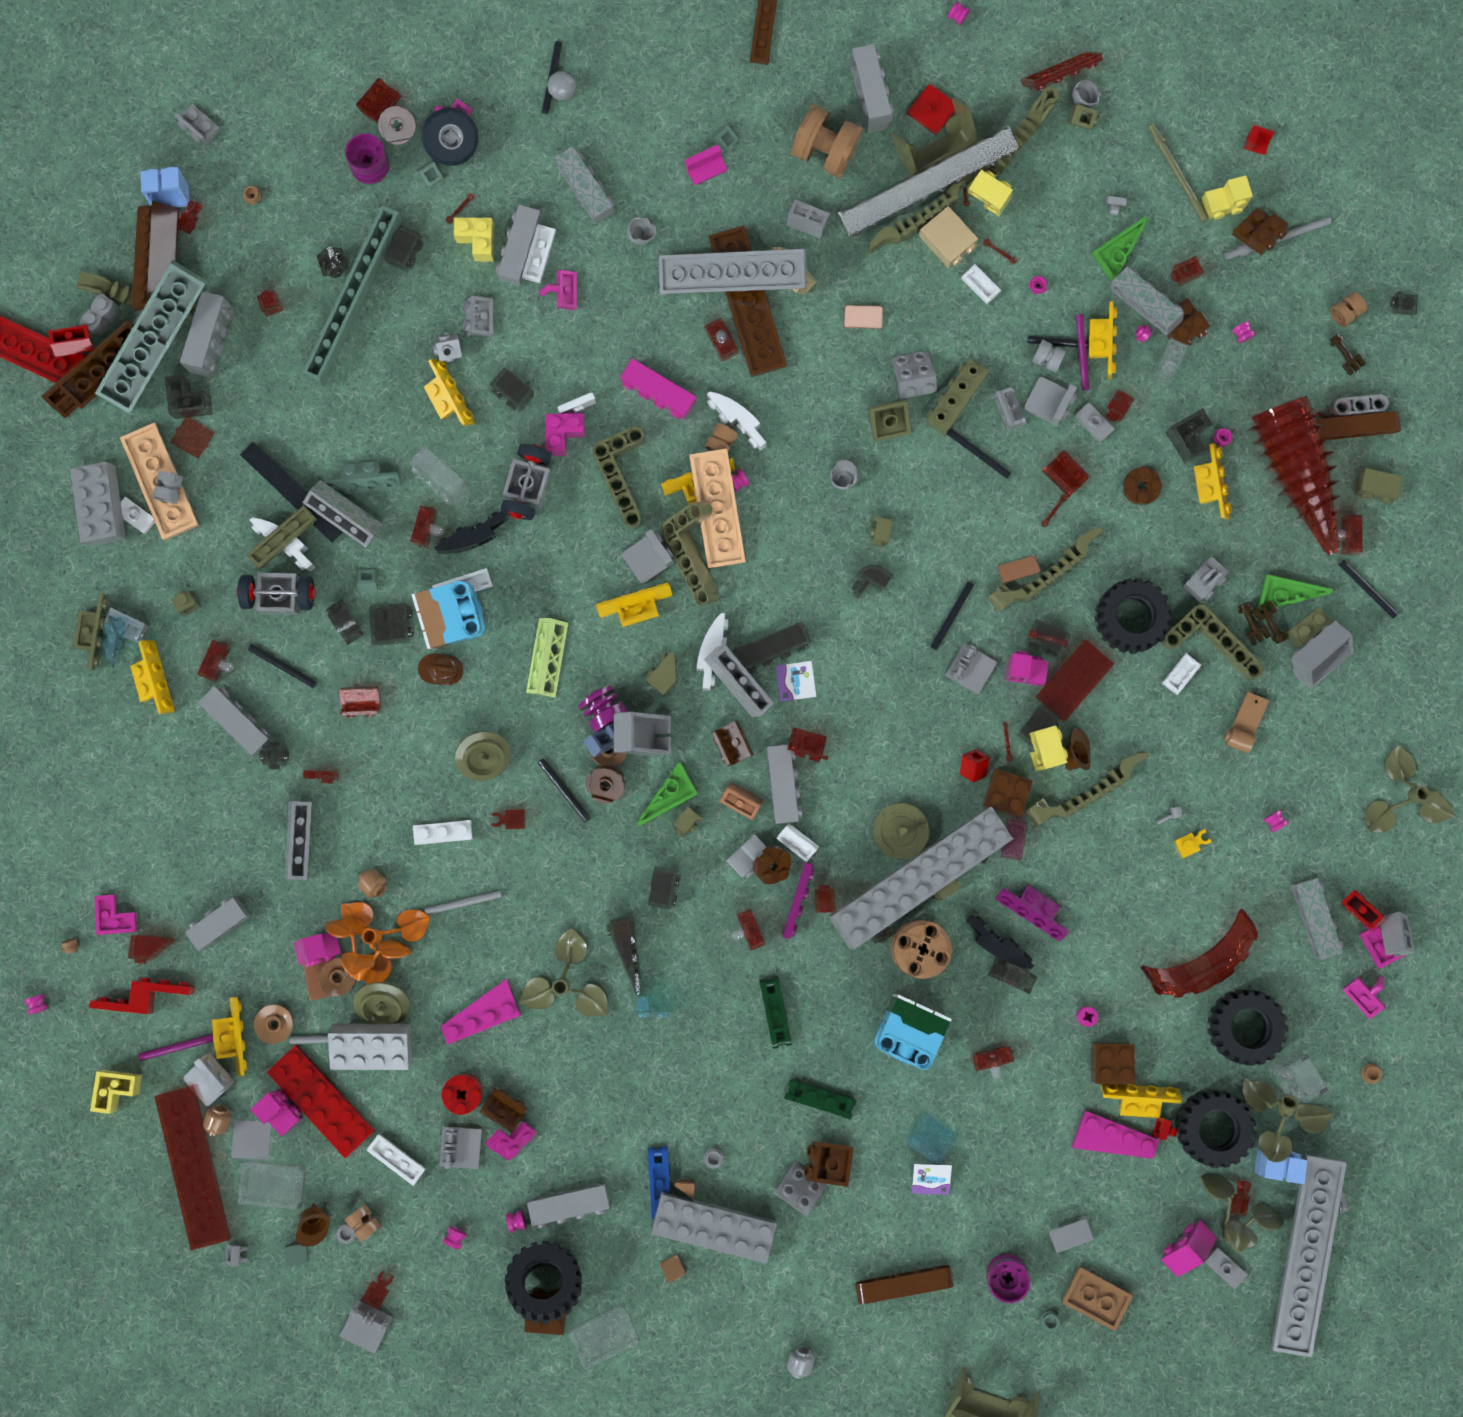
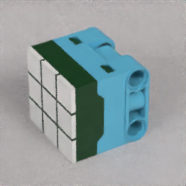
M893 994L874 1037V1044L878 1049L893 1058L925 1070L931 1067L952 1019L901 995Z

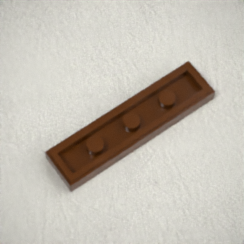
M758 0L750 63L765 65L769 63L777 0Z

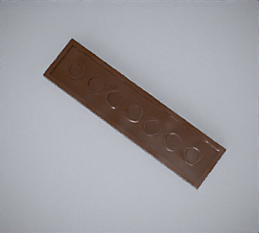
M745 225L709 235L713 253L752 251ZM765 291L725 292L750 376L755 377L786 368L787 363Z

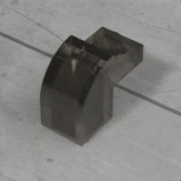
M879 565L863 567L857 573V577L862 580H857L853 585L852 590L854 592L852 596L859 599L868 585L882 593L892 579L893 574Z
M342 599L326 609L332 624L348 645L364 635Z
M995 958L988 976L1028 994L1031 993L1038 977L998 958Z

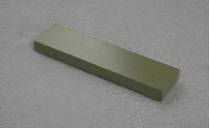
M303 505L247 553L246 556L261 570L314 524L317 518Z

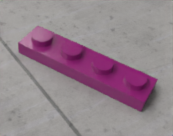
M804 863L782 935L784 938L790 939L791 936L795 937L798 925H795L797 917H801L803 907L800 906L802 898H807L809 888L806 887L807 881H812L815 871L811 869L812 864Z

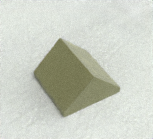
M906 399L869 407L868 418L874 442L911 434Z

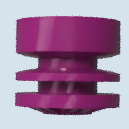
M363 133L354 136L348 141L345 147V156L353 176L364 184H375L383 180L389 172L390 163L382 142L374 135Z
M611 685L592 692L578 705L580 711L587 709L583 713L584 717L594 716L588 723L594 733L613 723L614 714L628 712L622 702L613 705L612 702L617 699L618 695L617 693L610 695L614 691Z
M1007 1253L997 1255L990 1261L986 1277L994 1297L1003 1303L1012 1304L1021 1301L1030 1289V1277L1025 1263L1019 1257ZM1010 1272L1011 1277L1005 1280L1004 1275Z

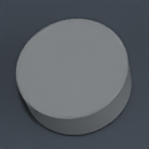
M347 1223L342 1224L336 1233L339 1242L343 1244L353 1242L356 1239L355 1229H350Z

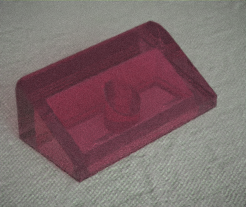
M1007 819L1006 829L1013 840L1002 847L1001 857L1018 861L1022 860L1028 822Z

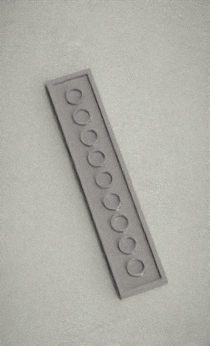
M1305 1154L1304 1159L1307 1160L1305 1183L1299 1186L1271 1349L1276 1352L1312 1358L1347 1162Z

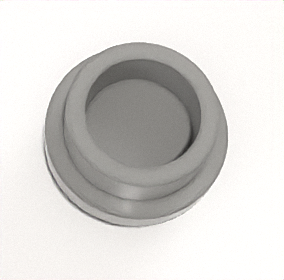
M711 1148L706 1151L704 1162L708 1167L718 1168L723 1163L724 1157L719 1149Z

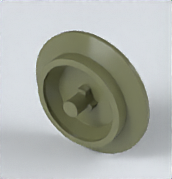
M479 731L468 735L459 743L455 751V763L461 774L469 779L478 781L489 780L501 774L508 766L511 757L507 741L501 735L491 731Z
M897 803L890 805L879 813L874 822V840L878 848L889 857L895 859L914 857L927 844L929 838L928 821L918 808L910 804Z
M374 982L367 984L356 992L353 1000L355 1012L363 1021L369 1024H399L407 1018L410 1012L408 996L400 988L389 983Z

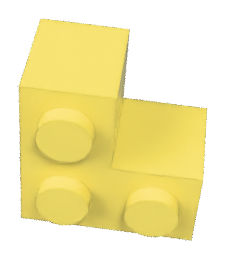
M981 170L968 189V193L983 202L986 209L1000 216L1012 198V186L1004 180L1000 182L995 179L996 176L992 172Z
M1245 175L1228 180L1222 188L1205 192L1201 200L1208 218L1218 220L1225 217L1226 214L1232 213V215H1237L1243 212L1253 195Z
M454 218V238L456 242L472 243V255L475 261L494 262V223L492 218Z
M1057 726L1029 733L1034 747V752H1030L1035 771L1067 763L1068 754L1062 746V734L1060 729H1057Z
M111 1070L96 1071L90 1111L107 1114L117 1112L120 1095L135 1096L140 1094L142 1074Z

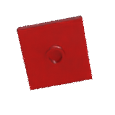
M929 84L908 110L907 115L937 136L955 113L952 99Z

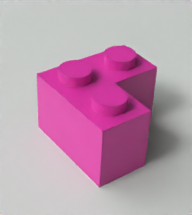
M546 414L545 450L549 451L552 456H566V438L585 437L584 414Z
M1016 651V653L1008 657L1005 681L1037 686L1045 685L1049 661H1043L1044 658L1029 656L1024 651Z
M329 933L302 938L293 943L298 964H305V967L322 963V959H324V962H327L341 954L337 937Z
M281 1090L267 1093L250 1109L263 1124L268 1122L281 1137L286 1135L303 1119L300 1115V1109L295 1105L292 1106L287 1101V1095Z
M1201 1220L1195 1224H1188L1183 1230L1185 1232L1184 1235L1176 1243L1173 1244L1171 1242L1164 1248L1165 1253L1161 1260L1177 1277L1204 1263L1217 1239Z

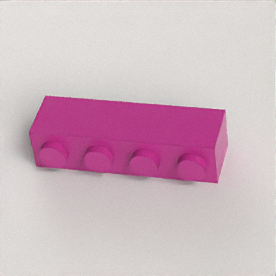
M633 358L620 376L623 387L630 391L634 389L639 392L638 395L644 400L649 398L655 402L654 405L661 410L667 409L670 411V415L678 420L680 418L685 420L697 402L696 396Z

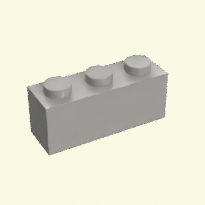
M226 898L220 903L222 906L215 910L213 908L204 914V919L200 922L196 920L188 926L190 929L185 933L197 951H204L251 917L238 898Z

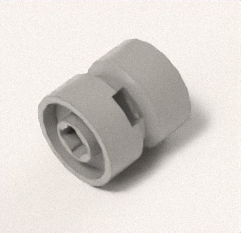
M1042 340L1032 362L1040 366L1045 364L1046 369L1056 373L1067 350L1058 346L1053 348L1052 343Z
M158 471L156 479L158 486L154 488L152 498L166 503L177 504L180 494L177 490L182 486L183 477L170 472Z

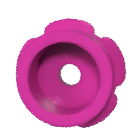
M1041 276L1033 277L1032 281L1029 282V288L1034 294L1044 293L1047 289V281Z
M1140 325L1135 331L1137 341L1145 342L1150 337L1152 329L1149 328V325Z
M1224 428L1215 431L1213 439L1216 444L1225 447L1228 443H1231L1232 434L1228 429Z

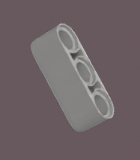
M1382 394L1339 398L1330 406L1329 414L1334 418L1382 413L1388 408L1389 400ZM1374 402H1378L1381 408H1377ZM1356 403L1361 405L1362 410L1356 408ZM1337 405L1343 408V412L1337 409Z

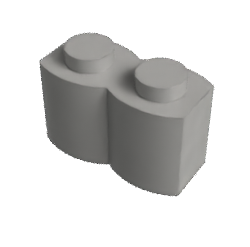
M100 294L94 299L91 309L83 314L80 325L86 324L90 333L98 338L105 333L109 322L116 318L120 307L105 295Z
M754 834L726 862L741 878L744 876L749 878L754 873L753 866L756 857H760L763 853L762 850L767 847Z

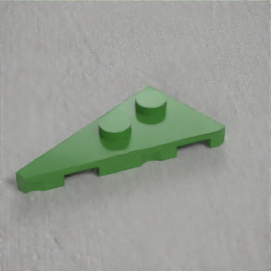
M1146 216L1092 252L1091 255L1111 282L1119 275L1148 219Z
M1265 574L1257 609L1262 611L1260 608L1262 604L1269 609L1266 603L1271 600L1274 607L1325 596L1332 593L1333 589Z
M681 762L676 765L637 821L638 827L698 795Z

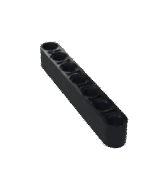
M252 441L240 456L297 510L305 505L303 501L308 493ZM307 507L317 518L313 525L333 543L343 531Z

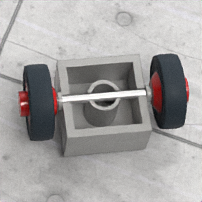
M520 444L517 455L527 460L528 463L516 459L512 460L502 494L505 500H503L500 510L516 520H533L535 515L534 508L542 509L552 475L549 468L538 466L536 463L549 464L552 454L539 445Z
M258 573L257 588L252 575L240 576L237 597L241 609H252L256 598V611L260 614L300 615V609L311 610L313 608L316 589L312 576H299L296 573Z

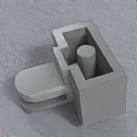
M1211 556L1182 587L1198 602L1202 599L1207 600L1214 593L1212 589L1216 585L1219 587L1227 579L1225 575L1229 571Z

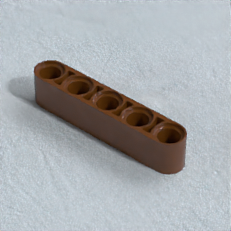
M1398 411L1315 419L1306 422L1309 442L1394 434L1401 431Z
M950 1265L862 1280L855 1283L858 1304H869L948 1289L954 1286Z

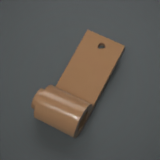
M1250 692L1246 693L1231 729H1228L1224 735L1226 745L1246 754L1250 752L1255 742L1254 734L1269 700Z

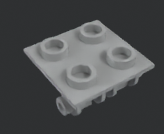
M964 643L945 676L979 695L997 662L977 651V648L973 645L969 646Z
M443 1126L439 1166L448 1169L452 1167L479 1169L482 1129Z
M795 1161L782 1182L776 1187L775 1194L807 1217L827 1184L806 1181L807 1177L804 1175V1167Z
M357 1300L349 1313L348 1320L339 1337L375 1354L392 1316Z

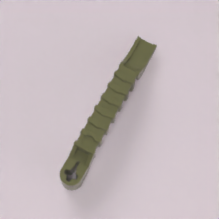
M1047 87L1044 89L1027 113L1026 118L1022 119L1019 127L1017 126L1013 134L1009 135L1007 142L1002 144L1001 149L996 151L995 156L992 155L989 163H986L981 170L992 172L996 176L995 179H998L999 175L1008 167L1018 151H1021L1023 145L1028 142L1029 138L1033 136L1036 129L1041 126L1047 115L1055 107L1059 98V92L1056 88ZM977 175L974 177V179H973V180L971 181V183L968 185L967 189L970 188L971 184L973 183V181L975 180V178L977 177Z
M961 163L947 174L952 186L946 191L948 196L944 194L939 196L940 205L935 200L930 204L933 209L932 211L928 206L922 210L925 215L924 217H922L920 212L915 214L916 223L913 222L911 217H908L905 220L908 226L907 229L901 220L895 223L896 228L891 226L883 228L871 241L868 249L869 253L872 254L884 244H900L902 241L908 240L911 235H915L919 229H922L947 206H955L959 199L957 196L958 191L968 186L974 179L967 165Z
M80 273L76 285L77 289L98 296L103 294L116 303L120 302L126 306H132L133 290L126 285L124 288L119 282L115 281L113 283L107 278L91 273ZM194 303L189 312L192 313L191 316L188 314L184 320L185 322L192 323L194 310L196 311L197 307L196 303Z
M1100 527L1081 535L1073 545L1076 555L1069 547L1063 551L1071 562L1069 563L1063 556L1057 561L1063 568L1060 569L1054 564L1050 568L1055 573L1054 575H1051L1046 570L1042 574L1046 581H1043L1038 576L1034 580L1038 587L1035 588L1029 582L1025 586L1027 588L1025 591L1022 588L1010 591L1003 584L987 599L999 612H1002L1013 601H1025L1028 603L1033 596H1037L1041 590L1046 589L1058 577L1060 578L1066 571L1068 572L1074 565H1077L1087 555V547L1090 541L1098 537L1104 530Z
M1144 752L1120 761L1117 766V772L1121 778L1117 776L1112 768L1109 769L1107 773L1114 783L1110 784L1107 778L1103 777L1100 781L1105 788L1101 789L1098 784L1092 786L1096 792L1094 795L1088 789L1083 792L1087 798L1085 800L1078 794L1074 797L1078 803L1075 806L1069 799L1065 802L1066 806L1064 808L1061 805L1050 807L1045 799L1042 798L1025 810V812L1036 827L1051 816L1067 819L1069 815L1077 813L1080 808L1087 807V804L1095 802L1097 798L1105 796V793L1111 792L1115 787L1123 785V782L1130 779L1132 768L1150 755Z

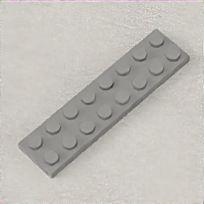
M806 249L659 256L660 294L807 289Z

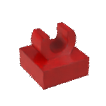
M1159 1117L1156 1120L1152 1136L1167 1140L1168 1135L1176 1137L1178 1129L1170 1127L1172 1121Z

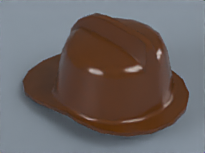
M428 654L420 660L418 674L427 683L453 685L462 678L463 665L458 658L451 655Z
M1075 728L1071 731L1070 743L1065 747L1068 754L1065 766L1067 770L1079 768L1089 770L1091 767L1090 743L1085 732L1080 728Z
M312 1203L310 1208L302 1211L299 1216L296 1241L301 1246L310 1247L319 1244L325 1239L331 1218L322 1208L317 1207L315 1203Z

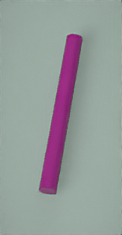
M1083 314L1076 315L1081 385L1082 391H1088L1090 389Z
M213 1034L139 1053V1059L143 1061L214 1042Z

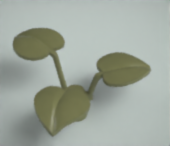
M1401 745L1396 746L1388 754L1385 761V772L1391 780L1401 779L1402 783L1412 787L1408 791L1409 799L1389 808L1383 801L1370 803L1365 812L1366 827L1374 833L1390 830L1397 820L1396 815L1391 811L1412 802H1420L1422 804L1419 808V813L1424 821L1431 824L1440 823L1455 816L1450 804L1441 794L1429 791L1425 786L1418 787L1416 783L1413 784L1405 780L1415 774L1416 763L1413 757Z
M570 929L559 938L555 946L557 959L567 961L561 977L553 983L552 987H550L549 982L545 978H532L525 985L519 1003L533 1009H545L555 1001L554 993L557 995H564L566 992L579 993L580 995L576 998L575 1004L577 1010L582 1015L588 1017L605 1016L608 1013V999L601 987L596 984H587L583 991L571 989L570 981L565 978L571 961L578 963L587 954L585 940L575 929Z
M1247 1078L1244 1079L1242 1094L1246 1104L1251 1109L1263 1112L1267 1106L1273 1108L1278 1105V1112L1283 1116L1277 1134L1267 1131L1262 1133L1258 1139V1147L1269 1161L1275 1163L1282 1162L1292 1152L1291 1140L1286 1136H1280L1287 1117L1292 1116L1294 1113L1295 1119L1300 1121V1126L1305 1131L1320 1133L1326 1128L1333 1116V1112L1312 1104H1301L1298 1106L1297 1099L1292 1095H1285L1281 1100L1277 1099V1102H1275V1091L1269 1085Z
M1205 1174L1200 1176L1205 1190L1212 1197L1218 1200H1228L1226 1220L1224 1221L1225 1229L1221 1235L1226 1242L1233 1245L1238 1254L1253 1248L1258 1242L1255 1232L1247 1227L1253 1221L1257 1220L1258 1225L1266 1230H1277L1283 1226L1284 1221L1272 1208L1264 1204H1256L1252 1207L1251 1212L1254 1216L1244 1225L1235 1219L1230 1221L1231 1195L1235 1193L1233 1185L1219 1175Z

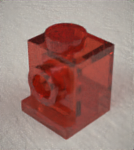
M1194 256L1189 260L1174 265L1171 276L1173 281L1177 282L1180 287L1199 279L1204 272L1197 256Z
M267 290L262 292L261 295L256 296L261 311L266 317L284 311L279 294L275 290Z
M1118 389L1107 406L1110 410L1106 417L1113 422H1121L1134 398Z

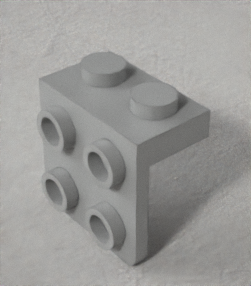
M927 351L891 359L898 381L900 400L937 392L936 373Z
M1040 377L1024 409L1057 426L1060 420H1065L1069 412L1066 410L1068 404L1072 405L1075 401L1077 394L1074 392L1077 387L1070 384L1066 389L1044 377Z
M651 529L645 533V538L622 553L623 559L641 584H645L673 565L672 558L674 556L668 547H663L661 536L658 532L654 533Z
M211 1053L198 1058L194 1062L195 1066L184 1076V1081L206 1106H210L235 1083Z

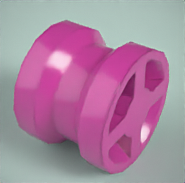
M957 1L950 10L948 18L950 20L954 19L961 26L967 18L970 9L962 7L961 3Z
M1249 321L1232 329L1233 333L1238 336L1237 341L1239 344L1256 335L1255 331L1251 330Z
M738 469L732 475L733 488L736 493L740 491L741 487L750 485L741 469Z
M1280 809L1263 819L1265 823L1270 825L1272 833L1289 823L1287 819L1283 818Z
M44 994L24 1000L29 1008L27 1011L28 1015L48 1009L43 1001L45 998Z
M1081 1007L1077 1011L1076 1018L1079 1024L1091 1027L1097 1023L1098 1014L1093 1008Z
M518 1210L514 1214H506L510 1233H514L517 1229L525 1230L527 1228L523 1210Z
M449 1226L448 1235L444 1237L443 1243L460 1250L462 1247L461 1242L466 1238L467 1233L459 1228Z

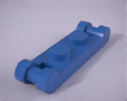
M662 1146L659 1149L648 1147L652 1219L655 1218L661 1191L670 1194L668 1146ZM662 1156V1162H655V1157Z

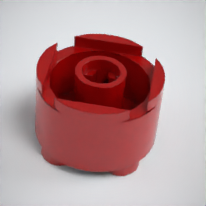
M461 1073L453 1076L445 1083L441 1092L444 1106L450 1112L457 1115H465L472 1112L482 1102L484 1094L483 1085L472 1074ZM465 1090L467 1093L465 1097L461 1098L459 1096L460 1091Z

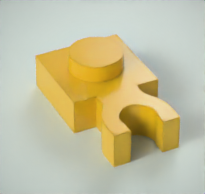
M1206 829L1199 831L1195 837L1193 833H1189L1173 841L1182 859L1200 851V844L1205 845L1212 842L1211 839L1203 841L1201 835L1207 832Z

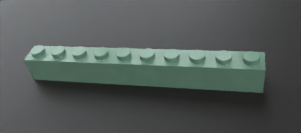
M383 205L381 206L305 365L302 374L306 379L322 386L325 385L403 221L399 212Z

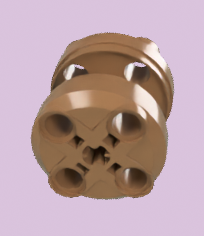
M813 103L798 128L790 155L808 162L815 149L828 155L824 170L841 179L856 151L864 128L846 120L837 134L825 128L830 112Z
M924 920L911 921L902 925L892 937L890 947L895 965L905 974L922 979L931 978L941 973L949 964L952 954L951 941L945 930L936 923ZM928 926H930L932 930L929 936H927L925 932ZM902 936L906 938L904 946H901L899 943V939ZM918 946H921L924 951L920 952ZM940 952L942 958L937 962L936 955ZM915 962L916 970L911 972L910 965Z

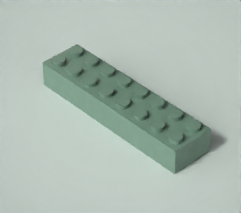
M175 261L169 264L95 394L128 413L132 411L206 285L207 281Z

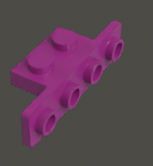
M1029 885L1024 888L1020 898L1005 888L995 898L1003 906L1008 907L1017 913L1018 916L1025 918L1035 927L1040 928L1058 941H1061L1069 932L1068 929L1053 920L1060 905Z

